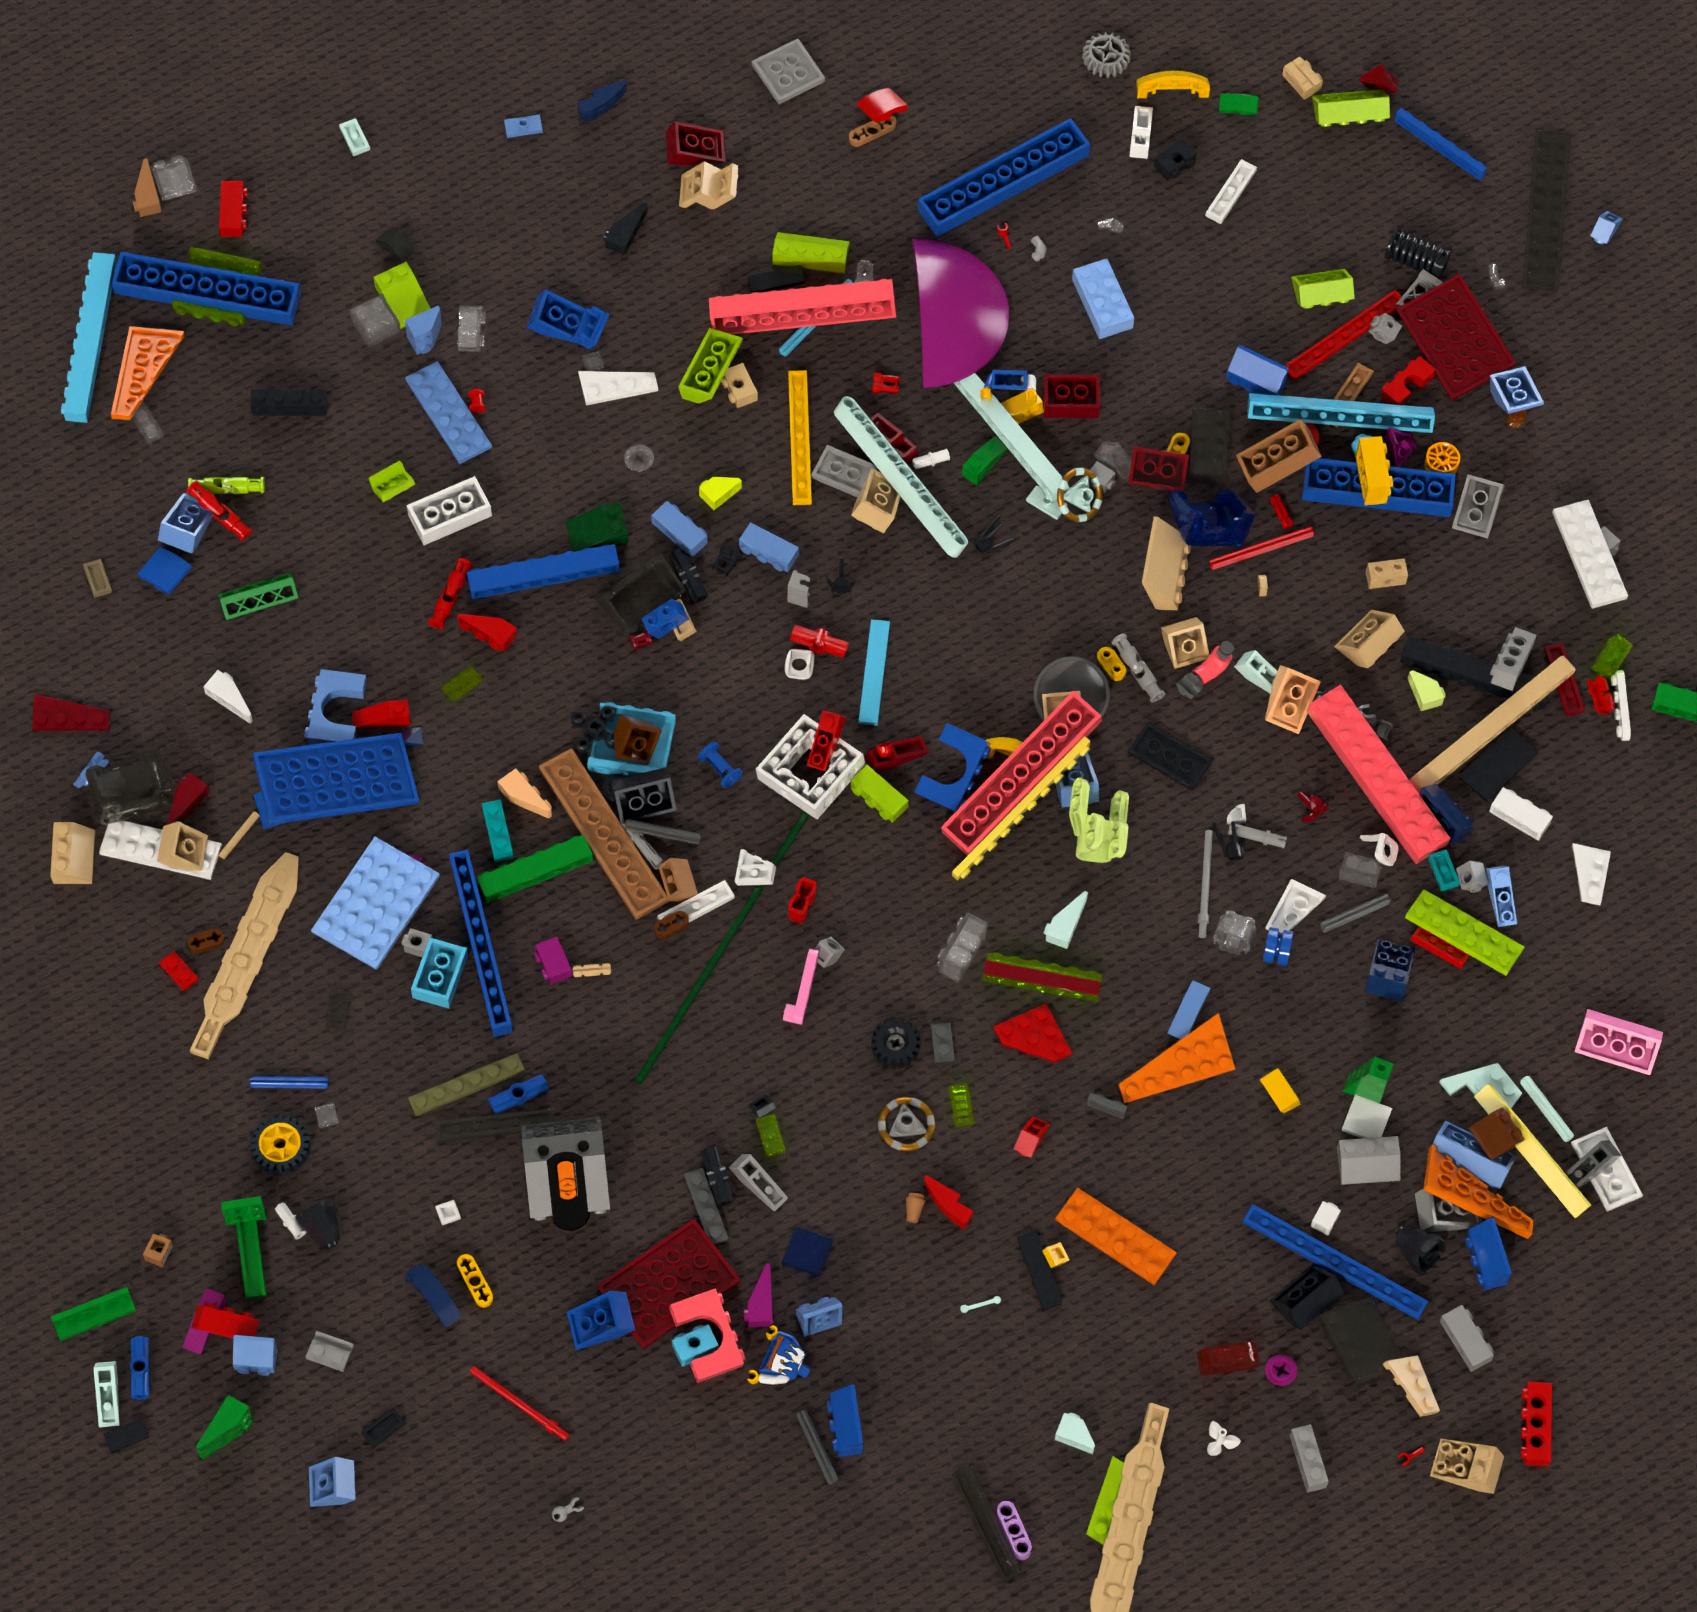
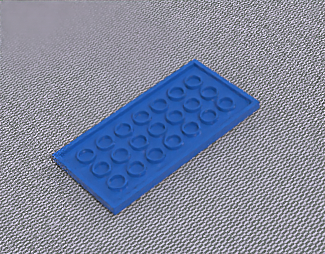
M401 733L255 752L252 755L270 825L419 803L418 793Z

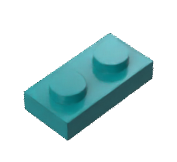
M1447 850L1428 855L1429 863L1440 890L1445 891L1458 887L1460 882Z

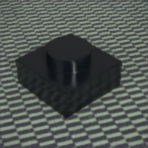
M767 1095L749 1104L752 1111L759 1118L768 1115L776 1108L773 1101Z

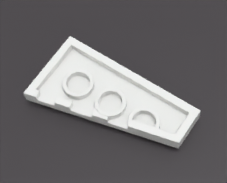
M578 371L586 405L658 391L655 373Z

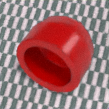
M891 742L881 743L876 746L877 752L881 757L886 758L892 754Z

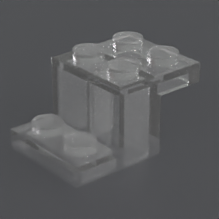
M177 155L171 157V161L164 162V160L154 162L153 166H150L162 201L198 191L186 157Z

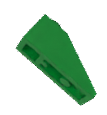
M994 436L963 465L962 476L978 485L1008 448L1000 438Z

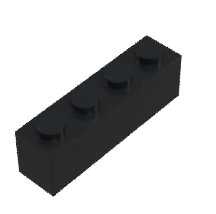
M251 389L252 416H327L326 389Z

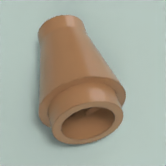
M909 1193L908 1197H906L907 1222L918 1223L925 1204L924 1195Z

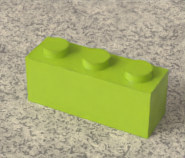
M865 765L851 779L852 792L857 796L861 795L870 808L875 807L884 820L889 819L893 823L908 808L909 800L868 765Z

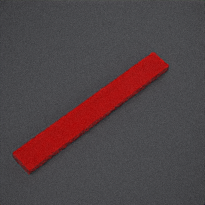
M1395 289L1284 365L1289 368L1288 375L1293 381H1296L1369 331L1372 326L1370 323L1375 316H1380L1384 313L1388 315L1395 313L1399 307L1397 302L1402 296Z

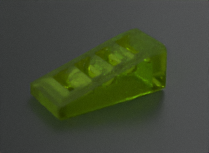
M968 1084L949 1086L948 1093L955 1127L974 1125ZM966 1099V1102L955 1103V1101ZM967 1108L964 1111H956V1109ZM969 1115V1118L958 1120L959 1116Z

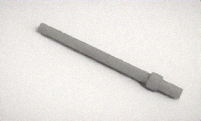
M1212 830L1205 831L1200 914H1198L1200 938H1206L1207 924H1209L1208 901Z

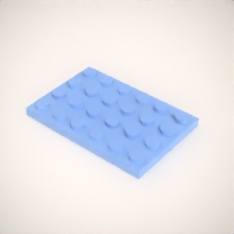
M374 837L311 932L377 970L439 879L440 874Z

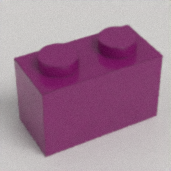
M558 937L535 945L536 952H534L536 962L541 963L543 966L541 973L544 980L548 979L551 985L572 977L571 967Z

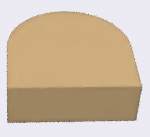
M1258 575L1259 597L1266 596L1268 589L1267 577L1265 575Z

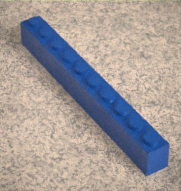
M464 850L449 854L450 863L493 1037L513 1033L469 852Z

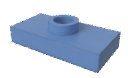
M540 115L504 120L507 138L543 133Z

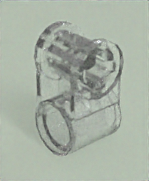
M862 260L857 264L855 283L874 281L873 265L871 262Z

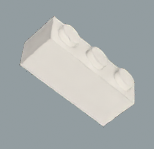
M1504 787L1492 803L1489 811L1538 841L1550 825L1553 817L1545 809H1539L1531 801L1522 799L1514 791L1507 790Z

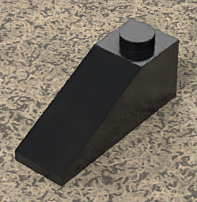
M642 203L614 223L610 231H606L603 238L605 248L626 255L648 213L647 203Z

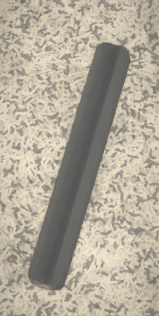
M627 819L625 829L628 831L692 844H699L701 836L695 832Z
M1383 894L1321 922L1320 928L1323 933H1326L1389 905L1391 900L1388 894Z
M807 1411L798 1412V1421L829 1485L836 1483L838 1477Z

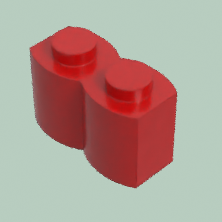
M805 877L799 880L796 886V894L789 902L788 917L790 920L802 924L807 919L809 907L816 898V881Z

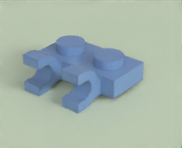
M99 751L96 752L73 785L81 788L83 785L87 786L89 783H93L98 777L96 774H92L93 771L97 772L100 768H105L109 762L107 759H103L105 755Z

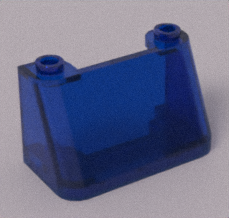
M1172 490L1169 503L1182 540L1188 546H1239L1246 540L1256 514L1234 491L1218 493L1213 503H1187V494L1184 491Z

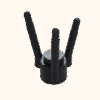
M1000 515L973 542L981 554L984 552L989 554L998 548L1016 541V538H1012L991 547L993 541L990 536L1003 525V521H1001L992 529L1001 518Z
M840 556L839 577L835 579L834 585L827 576L825 577L832 593H851L853 586L857 582L854 579L849 585L848 580L843 577V556Z
M1213 822L1212 826L1223 849L1224 857H1228L1230 861L1243 859V855H1245V838L1241 837L1240 844L1237 842L1235 822H1231L1233 842L1229 843L1228 847H1226L1216 823Z

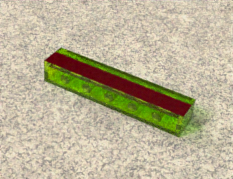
M993 952L987 953L982 981L1097 1002L1102 974L1092 970L1087 972L1081 971L1076 967H1060V965L1055 963L1044 964L1038 960H1022L1018 956L1007 957Z

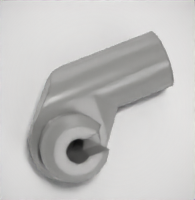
M1035 236L1031 239V242L1036 247L1035 252L1032 253V258L1035 261H1040L1041 258L1045 257L1047 248L1039 236Z

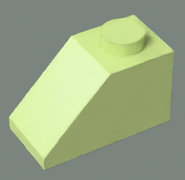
M1409 671L1408 681L1420 710L1424 711L1441 706L1445 698V692L1439 686L1438 681L1416 671Z

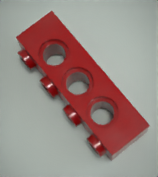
M1527 1382L1526 1387L1522 1388L1521 1395L1522 1400H1525V1407H1522L1521 1419L1525 1420V1427H1521V1439H1524V1446H1521L1520 1457L1524 1459V1465L1549 1466L1551 1462L1552 1383ZM1537 1401L1541 1407L1535 1408L1531 1402ZM1531 1421H1538L1541 1427H1534ZM1531 1441H1538L1540 1443V1447H1534L1531 1444Z

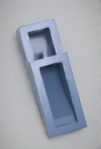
M1192 980L1169 1028L1168 1034L1182 1039L1191 1033L1211 988Z

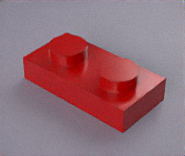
M175 951L159 962V965L183 992L199 980Z

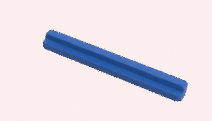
M251 1076L250 1087L326 1089L328 1087V1078Z

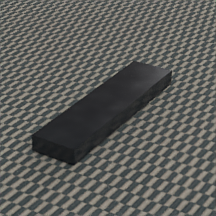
M1036 1230L1017 1236L1018 1244L1042 1309L1046 1310L1062 1305L1061 1297L1042 1251L1043 1249Z

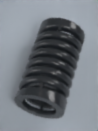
M1396 228L1389 241L1384 258L1388 260L1393 258L1394 262H1399L1401 265L1406 264L1408 268L1412 267L1413 270L1419 269V272L1424 269L1440 280L1449 262L1452 249L1445 251V246H1441L1435 256L1438 244L1434 243L1428 255L1432 242L1428 240L1422 251L1426 240L1421 238L1415 250L1419 240L1417 235L1413 237L1408 249L1413 234H1407L1405 230ZM1442 255H1443L1444 258H1443L1442 262L1440 263L1439 261H1440V259H1441V257H1442Z

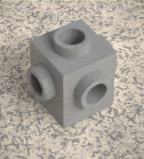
M1384 313L1373 318L1370 323L1372 326L1368 332L1376 340L1387 344L1395 340L1402 325L1396 322L1391 315Z

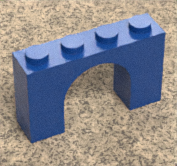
M946 723L939 741L963 753L967 762L966 772L961 780L950 785L941 784L922 775L914 793L956 812L967 801L965 797L968 792L971 793L975 785L973 780L976 775L980 774L983 768L981 763L984 757H988L991 748L988 741Z

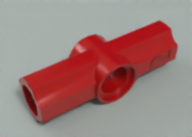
M799 625L794 626L790 638L791 641L809 646V649L816 654L827 652L842 658L845 657L849 642L830 636L829 632L824 629H816L814 631Z

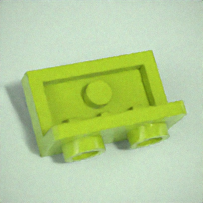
M401 461L369 477L374 493L382 502L415 485L413 478L405 471Z

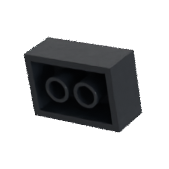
M666 767L610 781L616 813L621 825L626 824L627 819L638 821L677 811L671 779Z

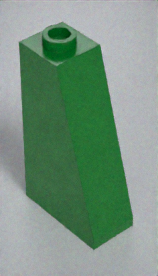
M1377 1057L1372 1058L1348 1075L1342 1092L1353 1096L1356 1094L1380 1104L1393 1068V1063Z

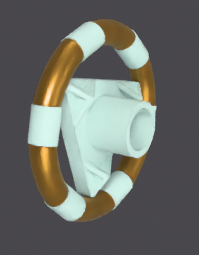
M1074 468L1061 479L1057 490V502L1061 512L1069 520L1084 522L1091 519L1098 512L1102 503V486L1097 475L1091 470ZM1085 475L1064 493L1068 481L1073 476ZM1089 478L1096 489V499L1092 508H1090V502L1093 499V491L1089 488ZM1064 500L1087 513L1080 515L1071 513Z

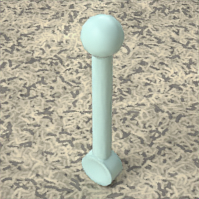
M995 1296L993 1299L970 1306L962 1305L960 1309L962 1313H966L970 1309L988 1304H999L1001 1298Z

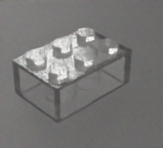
M967 912L965 917L959 919L956 925L958 929L955 933L952 932L947 940L948 946L946 949L942 948L938 955V973L958 984L987 937L988 922Z

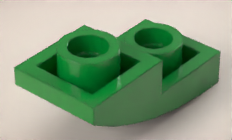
M1221 94L1219 111L1221 113L1257 115L1259 97L1245 94Z

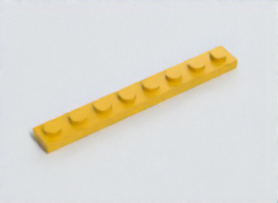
M807 370L788 371L793 505H812Z

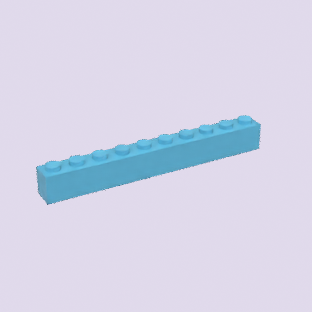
M93 252L92 259L88 261V270L90 271L89 275L85 277V286L87 287L86 291L82 293L83 307L79 309L81 320L76 326L78 336L73 342L75 352L74 355H71L70 365L72 368L67 374L69 385L65 387L64 397L66 401L62 403L61 414H64L65 421L88 423L112 292V281L117 264L115 254Z
M1249 393L1247 406L1249 419L1296 422L1302 419L1304 423L1376 429L1393 428L1402 431L1433 433L1435 420L1434 409L1431 407Z

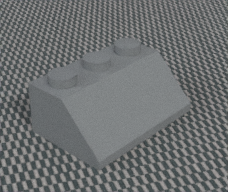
M1398 1136L1339 1140L1337 1154L1341 1185L1401 1180Z

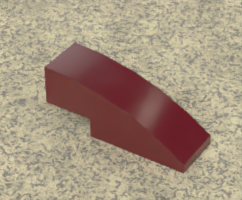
M879 413L870 419L907 465L918 456L917 447L904 437V433Z
M922 736L891 742L892 754L886 758L881 757L877 749L869 750L865 760L868 766L877 773L918 759L928 754L929 751Z

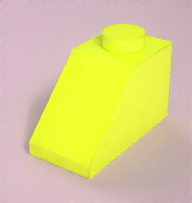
M712 477L701 483L699 496L715 510L742 489V480L740 478Z

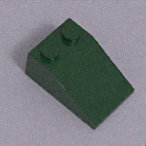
M620 502L601 505L566 521L573 552L581 551L584 548H597L604 544H615V546L628 544V532Z

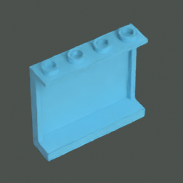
M600 702V711L604 706H611L615 710V719L605 726L608 732H614L620 715L652 722L662 732L648 765L617 758L615 749L608 748L603 740L594 741L591 756L587 763L588 771L609 775L622 774L629 777L667 767L676 723L675 714L668 711L656 712L649 708L638 709L631 705L619 706L612 702Z

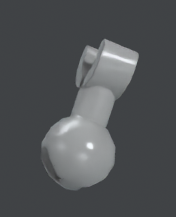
M574 1497L571 1499L570 1504L565 1507H555L552 1511L554 1521L563 1522L569 1513L582 1511L584 1509L582 1506L579 1508L573 1507L579 1498Z

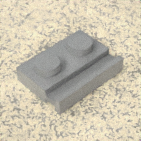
M316 1331L305 1358L344 1372L354 1344Z

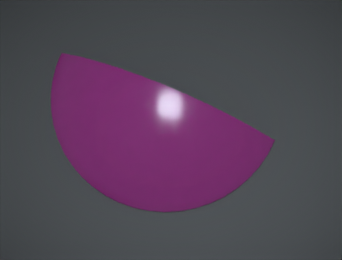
M912 238L921 326L923 388L948 385L976 373L996 355L1008 330V300L996 275L986 264L971 253L945 242Z

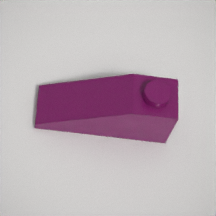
M770 1263L766 1264L748 1301V1309H744V1322L748 1321L749 1327H770L773 1325Z
M206 1288L198 1305L204 1306L205 1302L217 1305L216 1309L223 1311L227 1301L225 1295ZM192 1320L183 1348L201 1355L212 1333L191 1328Z

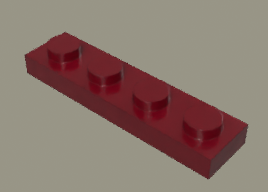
M1563 643L1544 648L1548 665H1551L1563 655L1568 660ZM1572 674L1556 688L1565 716L1580 714L1585 711L1574 675Z

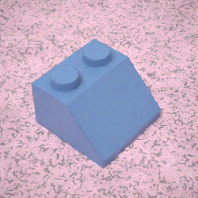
M439 306L405 320L407 338L417 355L428 353L435 345L442 327Z
M234 1335V1370L241 1374H249V1371H253L262 1376L275 1373L278 1349L274 1338Z
M333 1457L309 1467L310 1507L342 1505L355 1500L354 1460Z

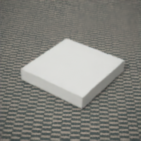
M1355 1094L1341 1131L1360 1138L1382 1137L1392 1108Z

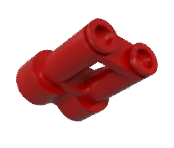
M874 372L872 393H898L899 386L897 387V383L899 384L900 376L883 375L881 372ZM884 382L895 383V385H884Z

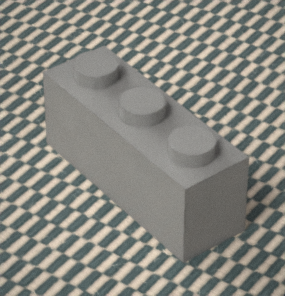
M1463 1305L1442 1315L1440 1323L1472 1372L1491 1362L1494 1350L1489 1343L1486 1344L1480 1327L1475 1326L1470 1311L1468 1309L1465 1310Z
M1311 1424L1291 1429L1290 1439L1306 1492L1326 1488L1329 1481Z

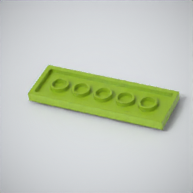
M1424 889L1405 916L1409 921L1507 976L1525 948L1523 945Z

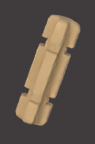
M603 963L600 966L599 964L584 965V967H581V965L573 966L574 977H582V975L597 976L600 973H603V975L611 974L610 963Z

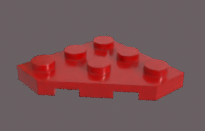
M1047 1004L1009 1019L993 1028L1003 1046L1047 1059V1061L1053 1063L1072 1055Z

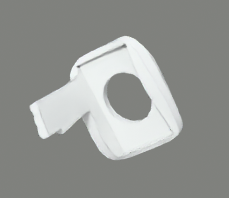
M791 649L785 661L786 675L793 679H809L813 672L814 652L803 649ZM803 659L806 661L807 666L804 670H795L792 667L793 661Z
M1385 833L1360 835L1362 841H1378L1375 851L1376 859L1384 865L1393 866L1398 854V844ZM1385 844L1390 846L1389 857L1385 855Z

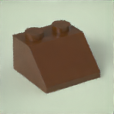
M620 715L614 730L616 757L648 765L662 730L652 722Z
M1503 1107L1469 1127L1491 1161L1510 1152L1525 1140L1521 1130L1515 1126L1510 1114Z

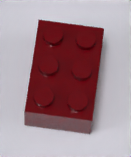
M1044 375L1043 418H1099V375Z
M1134 446L1128 484L1184 492L1189 454Z

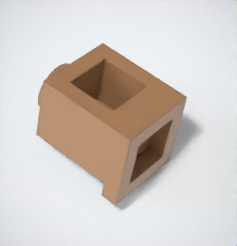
M153 1234L143 1253L145 1261L164 1267L165 1261L173 1247L171 1239L163 1234L159 1236ZM158 1248L163 1249L161 1253L156 1252Z

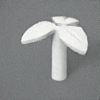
M1212 1421L1209 1426V1435L1216 1439V1441L1208 1444L1207 1452L1211 1456L1221 1453L1222 1444L1228 1449H1233L1240 1444L1241 1440L1234 1435L1226 1436V1429L1222 1428L1217 1422Z

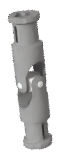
M1122 633L1116 636L1111 642L1112 645L1117 647L1124 663L1130 667L1131 673L1141 688L1148 693L1151 703L1163 698L1165 695L1164 690L1159 688L1152 672L1145 662L1141 660L1135 647L1130 645L1126 639L1127 635ZM1144 673L1142 678H1139L1137 674Z

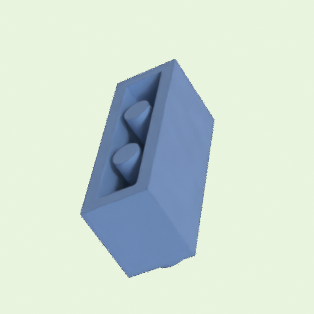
M668 501L651 515L652 524L681 549H684L690 557H693L708 543L706 531L701 527L698 528L689 516H684L676 505H671Z
M751 522L739 539V548L742 552L757 556L759 561L772 564L778 571L784 570L788 572L799 556V547Z

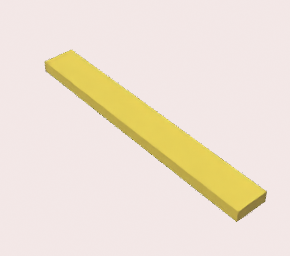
M1490 1083L1474 1096L1488 1114L1502 1107L1510 1114L1511 1120L1521 1130L1522 1136L1525 1139L1516 1148L1574 1218L1579 1217L1591 1206Z

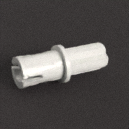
M947 449L934 453L928 452V455L914 458L912 463L915 469L929 465L933 467L936 463L950 460Z
M285 1203L278 1204L275 1211L283 1220L284 1227H288L296 1240L304 1236V1230L295 1221L296 1215L292 1214Z

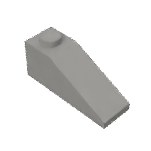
M742 1154L729 1167L736 1177L774 1212L788 1199L751 1154Z

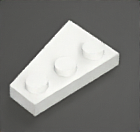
M1573 843L1572 849L1581 901L1601 905L1611 852Z
M1291 879L1266 925V929L1269 930V927L1278 928L1279 936H1282L1284 930H1292L1326 898V895Z

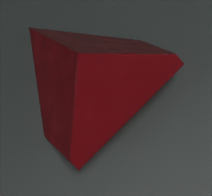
M1382 64L1359 78V81L1369 89L1371 86L1376 85L1375 90L1379 88L1387 92L1389 89L1394 94L1397 91L1398 80Z

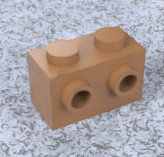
M669 858L659 866L669 901L684 902L698 894L687 859Z

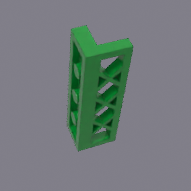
M288 573L219 594L218 597L225 618L228 620L297 599L298 594L293 577ZM291 585L293 595L285 597L280 594L283 587ZM267 592L275 594L270 602L262 600ZM252 597L257 602L253 607L249 608L244 603L247 598ZM235 603L239 605L236 612L228 614L227 604Z
M125 1287L51 1316L60 1341H63L134 1313L136 1309L128 1288Z

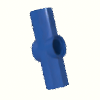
M541 1074L523 1083L513 1084L510 1089L488 1098L493 1112L497 1115L514 1106L524 1105L527 1100L549 1091V1087L544 1076ZM516 1092L523 1093L521 1097L514 1096Z
M137 1336L131 1338L132 1399L142 1400L149 1398L150 1367L148 1337ZM138 1365L145 1366L142 1371L135 1370Z

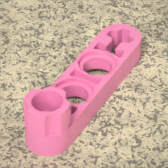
M809 949L796 1005L786 1004L783 1021L803 1024L818 962V950Z

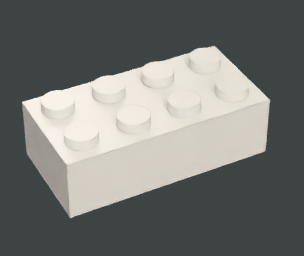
M475 476L407 505L408 516L423 545L492 516L491 506Z

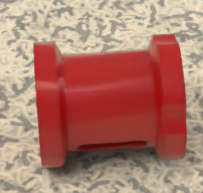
M481 389L469 391L468 394L471 398L470 412H484L486 410L483 401L485 392Z

